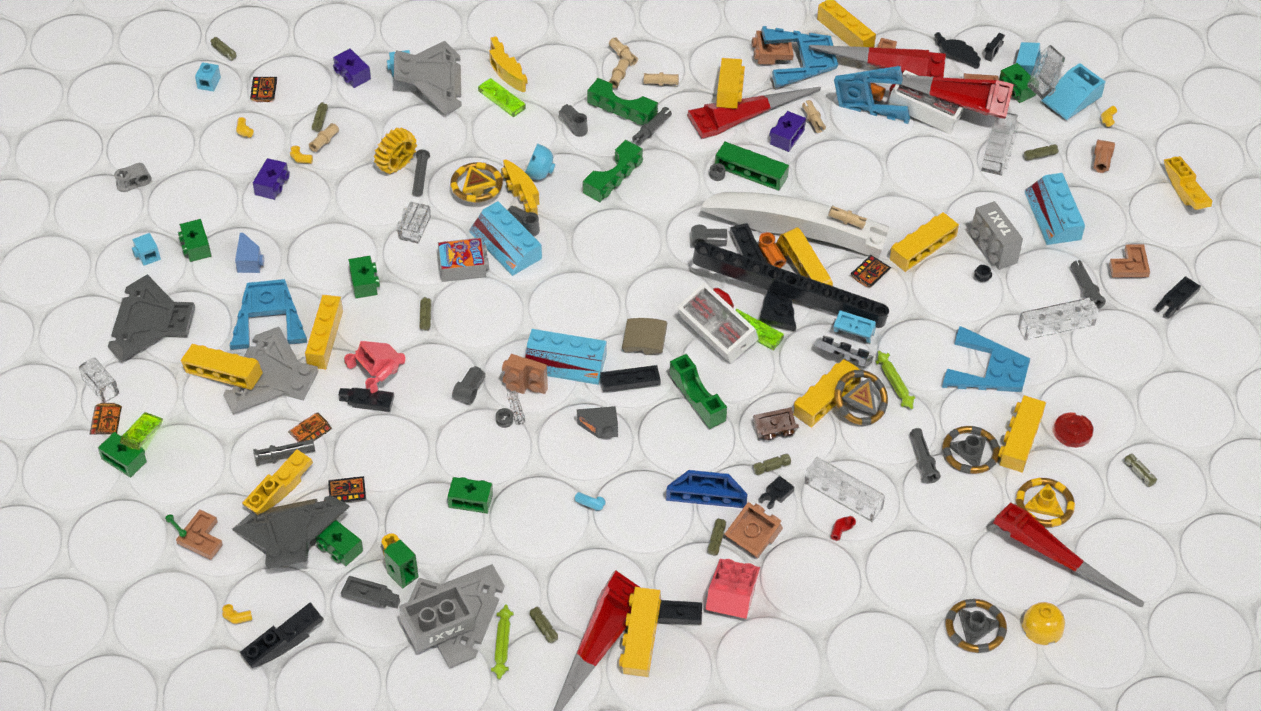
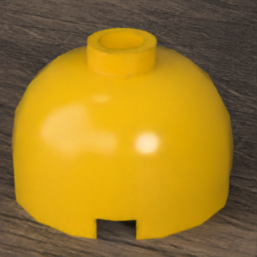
M1038 602L1030 606L1024 614L1022 628H1024L1028 639L1036 644L1048 645L1054 641L1056 643L1064 633V614L1052 603Z

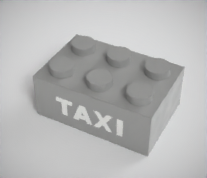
M995 201L976 207L971 228L972 237L976 238L981 249L987 253L991 263L995 264L998 270L1017 264L1023 242L1022 236Z
M458 582L399 606L400 620L417 652L475 629L476 615Z

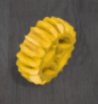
M402 127L395 128L394 130L391 129L389 134L386 133L385 137L381 138V142L377 144L378 148L375 149L376 154L374 155L376 166L388 174L396 173L410 163L411 158H414L413 154L416 152L417 140L415 136Z

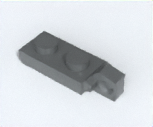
M348 576L341 591V597L385 608L387 605L388 607L398 608L400 604L399 595L392 593V590L388 589L386 585L353 576Z

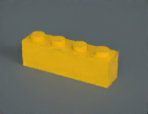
M826 0L818 4L817 20L850 47H875L876 33L835 0Z
M721 59L716 107L737 108L738 102L742 101L745 66H742V59Z
M944 212L934 216L915 232L908 234L903 240L893 244L890 249V260L904 272L908 271L957 237L959 224Z
M322 295L305 351L307 364L317 366L318 369L326 370L343 314L340 296Z
M191 344L181 359L186 373L250 390L253 389L263 374L258 360L254 358L227 353L220 349L208 348L204 345Z
M846 359L836 363L827 375L824 374L816 385L809 387L805 395L796 399L793 415L812 428L836 406L835 388L840 378L852 370L861 369ZM861 377L852 378L846 382L842 397L861 383Z
M1024 395L1022 401L1017 402L1014 413H1017L1016 417L1012 416L1009 427L1012 428L1011 432H1006L1003 441L1006 442V445L1001 446L998 457H1001L1000 466L1023 473L1045 410V401Z
M635 587L634 594H630L629 606H632L631 614L628 613L626 617V626H629L628 634L624 633L622 643L625 646V652L620 654L619 666L622 667L623 674L649 677L662 598L660 590Z

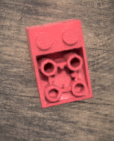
M720 559L709 587L706 610L747 619L760 567L754 566L751 563L735 562L732 559Z

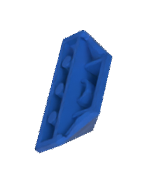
M687 470L667 486L666 501L744 508L747 504L748 494L730 474Z

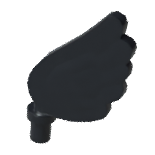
M940 32L934 34L937 45L941 46V53L975 69L980 67L981 58L972 46L966 45V42L962 40H946Z

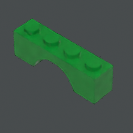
M597 78L587 90V103L637 124H647L658 114V102L644 96L634 100L621 99L614 94L613 84L603 79Z
M625 139L615 149V163L617 165L608 171L593 170L583 180V194L599 203L604 198H607L615 187H618L626 177L630 176L637 166L641 165L643 162V148Z
M687 353L671 360L670 377L708 428L711 429L726 422L727 406L718 394L711 395L706 390L700 380L696 365Z

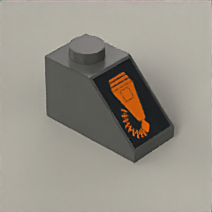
M616 406L577 409V424L597 438L618 437Z

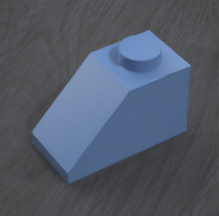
M240 233L235 258L237 272L260 273L261 266H264V255L261 254L260 247L244 233Z

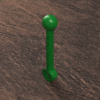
M172 514L165 517L166 522H171L178 530L180 537L187 535V531L181 529L174 521Z

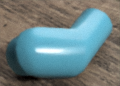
M580 492L575 495L576 502L596 511L602 510L606 504L605 499L600 496L595 499Z

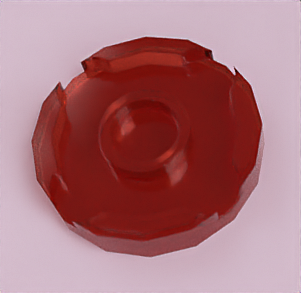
M1069 412L1057 418L1053 432L1061 444L1078 448L1090 442L1094 428L1086 416H1079L1074 412Z

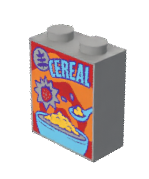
M482 237L437 242L442 282L486 277L489 261L488 258H484V256H487V247L482 244Z

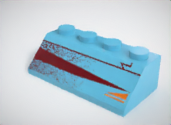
M1063 173L1045 175L1025 189L1026 197L1046 245L1082 240L1085 224Z
M499 201L483 209L469 229V232L475 238L482 237V244L486 245L487 251L512 276L542 259L541 243Z
M531 329L525 358L546 364L547 376L599 385L600 372L603 371L607 356V341Z

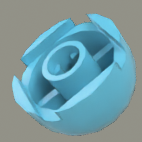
M537 143L525 173L533 180H541L548 173L552 174L556 165L553 163L554 157L552 152L547 147Z

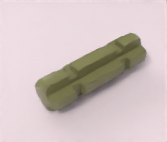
M218 37L210 40L211 45L229 60L237 57L236 52Z
M324 102L318 105L313 120L312 130L320 132L322 129L326 111L328 110V105L324 104Z
M1054 144L1026 150L1024 152L1025 160L1055 155L1059 152L1058 146Z
M423 297L420 301V329L425 331L431 327L432 301L427 297Z
M786 453L780 455V458L777 456L764 460L763 463L753 464V470L756 475L762 474L764 471L769 472L781 468V465L783 467L790 465L791 458Z
M1131 453L1125 457L1124 462L1129 467L1132 466L1131 469L1142 480L1144 479V482L1149 487L1156 484L1157 478L1152 473L1150 474V470L1140 460L1137 461L1138 458Z
M720 518L715 520L707 551L708 554L714 556L719 553V547L726 527V521Z
M540 607L531 609L530 616L536 621L535 624L542 634L546 636L545 638L548 643L557 641L558 634L555 629H552L553 626L546 616L542 614L543 612Z

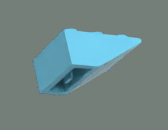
M1079 63L1068 70L1041 101L1068 120L1102 97L1106 81Z

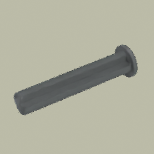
M424 149L416 152L417 163L412 190L416 197L423 194L427 161L430 158L429 151Z

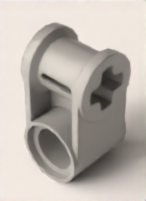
M140 162L118 169L114 173L117 180L116 186L120 192H128L132 189L146 186L152 180L147 168Z

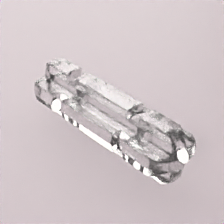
M509 391L507 398L513 412L515 424H524L526 422L525 415L518 399V393L516 391Z

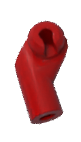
M713 288V291L734 308L731 297L727 292L720 288Z
M848 516L836 520L831 533V539L839 541L842 532L850 530L855 526L856 519L853 516Z

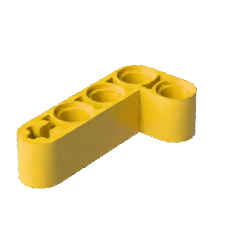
M798 227L779 236L776 245L784 257L789 255L800 275L833 286L831 277Z

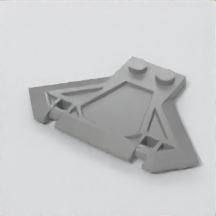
M446 41L436 44L416 55L396 50L394 54V80L414 84L444 115L462 106V102L456 99L461 97V65L456 63V61L461 59L460 55Z
M279 326L255 335L253 342L257 344L256 346H249L244 357L258 360L263 374L252 390L231 385L233 386L232 390H225L223 396L233 415L282 395L304 401L319 372L317 366L301 363L297 360Z
M493 564L443 584L418 578L408 601L410 602L458 582L476 615L475 629L437 644L449 669L472 660L477 656L478 650L474 649L473 646L474 644H482L499 602V598L494 595L496 592L502 593L505 587ZM462 640L466 641L465 645L461 644Z

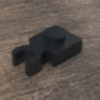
M999 32L991 43H987L984 50L986 52L985 60L991 62L994 59L999 48L1004 43L1005 34Z
M779 475L766 487L767 493H763L760 496L759 502L770 501L767 508L772 509L776 500L782 503L794 492L795 487Z

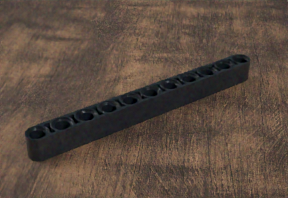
M699 242L695 245L692 261L699 267L835 314H839V311H844L875 321L876 328H882L886 324L889 308L883 303L706 242Z

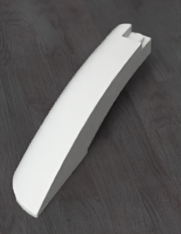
M721 192L709 197L701 207V210L737 224L748 223L751 229L762 233L783 234L798 227L805 237L840 245L868 256L872 255L877 259L882 252L889 231V226L870 219L865 221L863 229L849 223L846 225L843 224V221L828 216L831 206L774 194Z

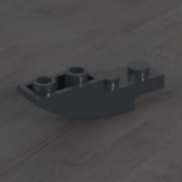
M310 602L278 628L273 625L241 650L240 653L251 668L263 665L283 655L309 637L308 632L321 623L324 618Z

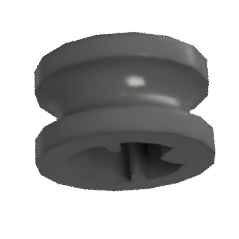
M716 163L710 166L709 176L712 180L721 181L725 178L726 169L724 165Z
M502 408L496 412V423L499 427L507 428L513 424V412L510 409Z

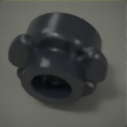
M979 265L974 271V277L981 282H986L992 278L991 268L987 265Z

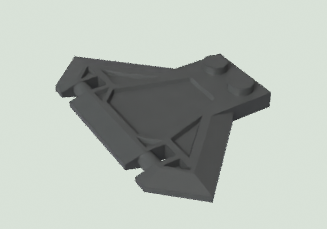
M148 274L125 289V293L129 294V297L122 298L111 334L116 340L109 341L108 348L122 363L164 336H187L195 310L194 302H174Z
M332 495L326 496L324 501L320 502L316 498L272 507L259 515L251 512L232 530L266 550L265 565L267 569L308 561L309 543L350 506Z

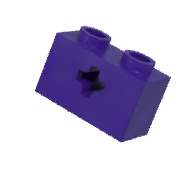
M351 48L333 57L334 71L340 74L344 81L353 88L371 80L370 67Z
M787 110L784 116L779 118L777 125L770 130V145L789 152L805 131L806 118Z
M270 158L265 160L253 181L256 196L276 199L278 193H281L285 181H288L290 176L286 162Z

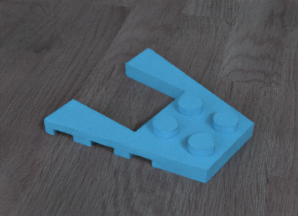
M762 26L761 32L764 44L797 42L803 68L773 70L772 77L775 88L837 69L836 55L809 49V45L833 46L831 36L809 33V35L801 34L800 31L788 32L781 28L768 29L767 26Z
M901 66L835 76L834 84L839 107L858 112L864 110L870 112V115L877 116V114L887 116V119L904 120V123L908 124L910 121L908 106L874 104L870 83L901 84L903 81Z
M285 279L249 282L246 284L241 310L238 313L237 324L233 330L232 342H230L231 350L249 348V317L286 314L288 343H307L306 334L304 333Z
M959 326L955 345L990 353V362L985 378L947 369L942 388L958 386L957 389L978 387V390L997 388V391L1022 392L1030 358Z

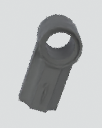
M566 104L562 106L559 116L572 128V133L578 137L585 136L588 133L587 116L576 111L571 105Z
M517 206L508 208V211L533 236L539 234V217L536 213H527Z
M695 225L691 228V244L694 248L699 242H706L712 245H727V229H707L704 225Z
M477 366L470 367L463 380L455 384L452 397L472 404L476 398L477 389L486 377L485 372Z

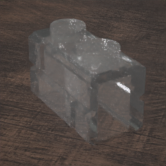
M409 202L408 207L403 209L402 220L396 224V232H398L400 240H409L417 244L420 242L431 218L429 205Z
M95 357L79 366L82 380L98 396L102 403H106L119 394L116 380Z

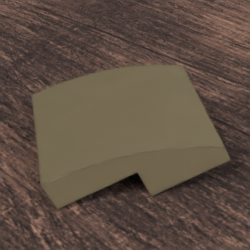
M654 318L627 319L622 345L623 351L627 353L642 350L645 355L663 353L667 321Z

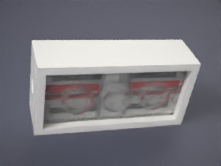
M906 70L903 72L905 75H915ZM896 84L893 88L888 105L908 106L909 116L949 134L952 133L965 109L964 107Z
M703 283L677 306L681 318L730 364L759 339L755 328L706 283Z

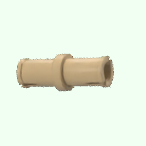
M617 37L609 41V46L617 52L620 58L628 60L630 66H634L638 62V57L630 51L627 45H623Z
M624 58L619 60L617 67L612 71V77L609 82L613 84V88H618L620 81L626 75L625 71L629 66V61Z
M663 72L659 74L644 73V84H659V86H663V84L678 85L679 74H664Z
M807 100L808 106L805 103L802 104L807 114V119L812 123L815 131L821 133L820 127L823 130L826 129L825 124L820 118L821 114L816 110L813 102Z
M331 123L324 131H320L317 137L309 143V148L313 152H317L324 144H328L331 138L339 132L338 126Z
M834 205L831 206L828 214L829 217L843 221V224L847 225L849 223L861 229L864 228L865 221L867 220V218L853 214L851 210L845 211Z

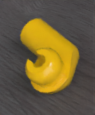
M1115 106L1109 107L1101 114L1102 122L1107 127L1115 123L1112 119L1113 115L1117 113Z
M243 117L238 118L236 132L244 137H252L254 130L246 125V119Z
M291 146L290 156L297 163H313V155L302 154L299 146Z
M226 604L222 607L223 617L233 624L252 621L251 610L237 612L231 604Z

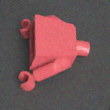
M360 341L358 350L355 351L356 353H349L344 357L345 364L349 369L357 365V359L371 376H376L375 378H368L365 382L366 389L370 388L371 393L378 391L377 383L379 381L382 382L389 375L395 374L399 364L405 363L404 353H397L390 344Z

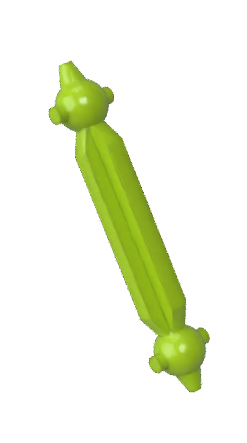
M879 350L876 363L882 364L884 373L897 395L902 398L901 406L913 409L915 396L909 395V390L894 365L888 361L890 354L882 353Z
M507 604L497 612V617L501 619L498 622L496 665L491 668V672L497 675V679H501L502 675L509 671V667H506L504 664L507 662L509 619L511 616H514V612L510 611Z

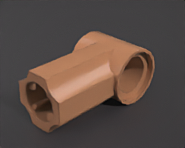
M1097 139L1093 167L1097 172L1104 173L1109 171L1115 142Z

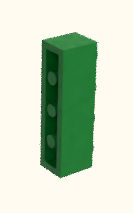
M724 141L715 155V164L724 165L726 172L780 191L788 178V164Z

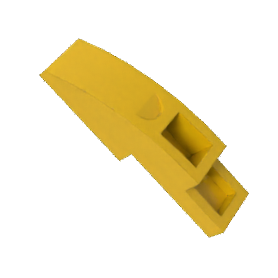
M497 36L491 37L489 58L492 68L508 85L521 92H526L525 84H528L526 75L522 74L520 63H517L514 57L509 58L508 53L504 52L503 43L499 42Z
M1182 157L1164 159V165L1170 181L1182 202L1186 206L1191 205L1195 210L1212 207V199L1196 182L1197 175Z
M507 159L503 160L501 174L503 178L507 179L506 186L508 191L511 190L513 197L518 196L520 202L523 201L525 212H533L538 215L537 205H540L537 187L520 167Z
M296 449L272 476L268 474L242 504L257 515L272 508L301 482L300 477L313 464L312 459Z

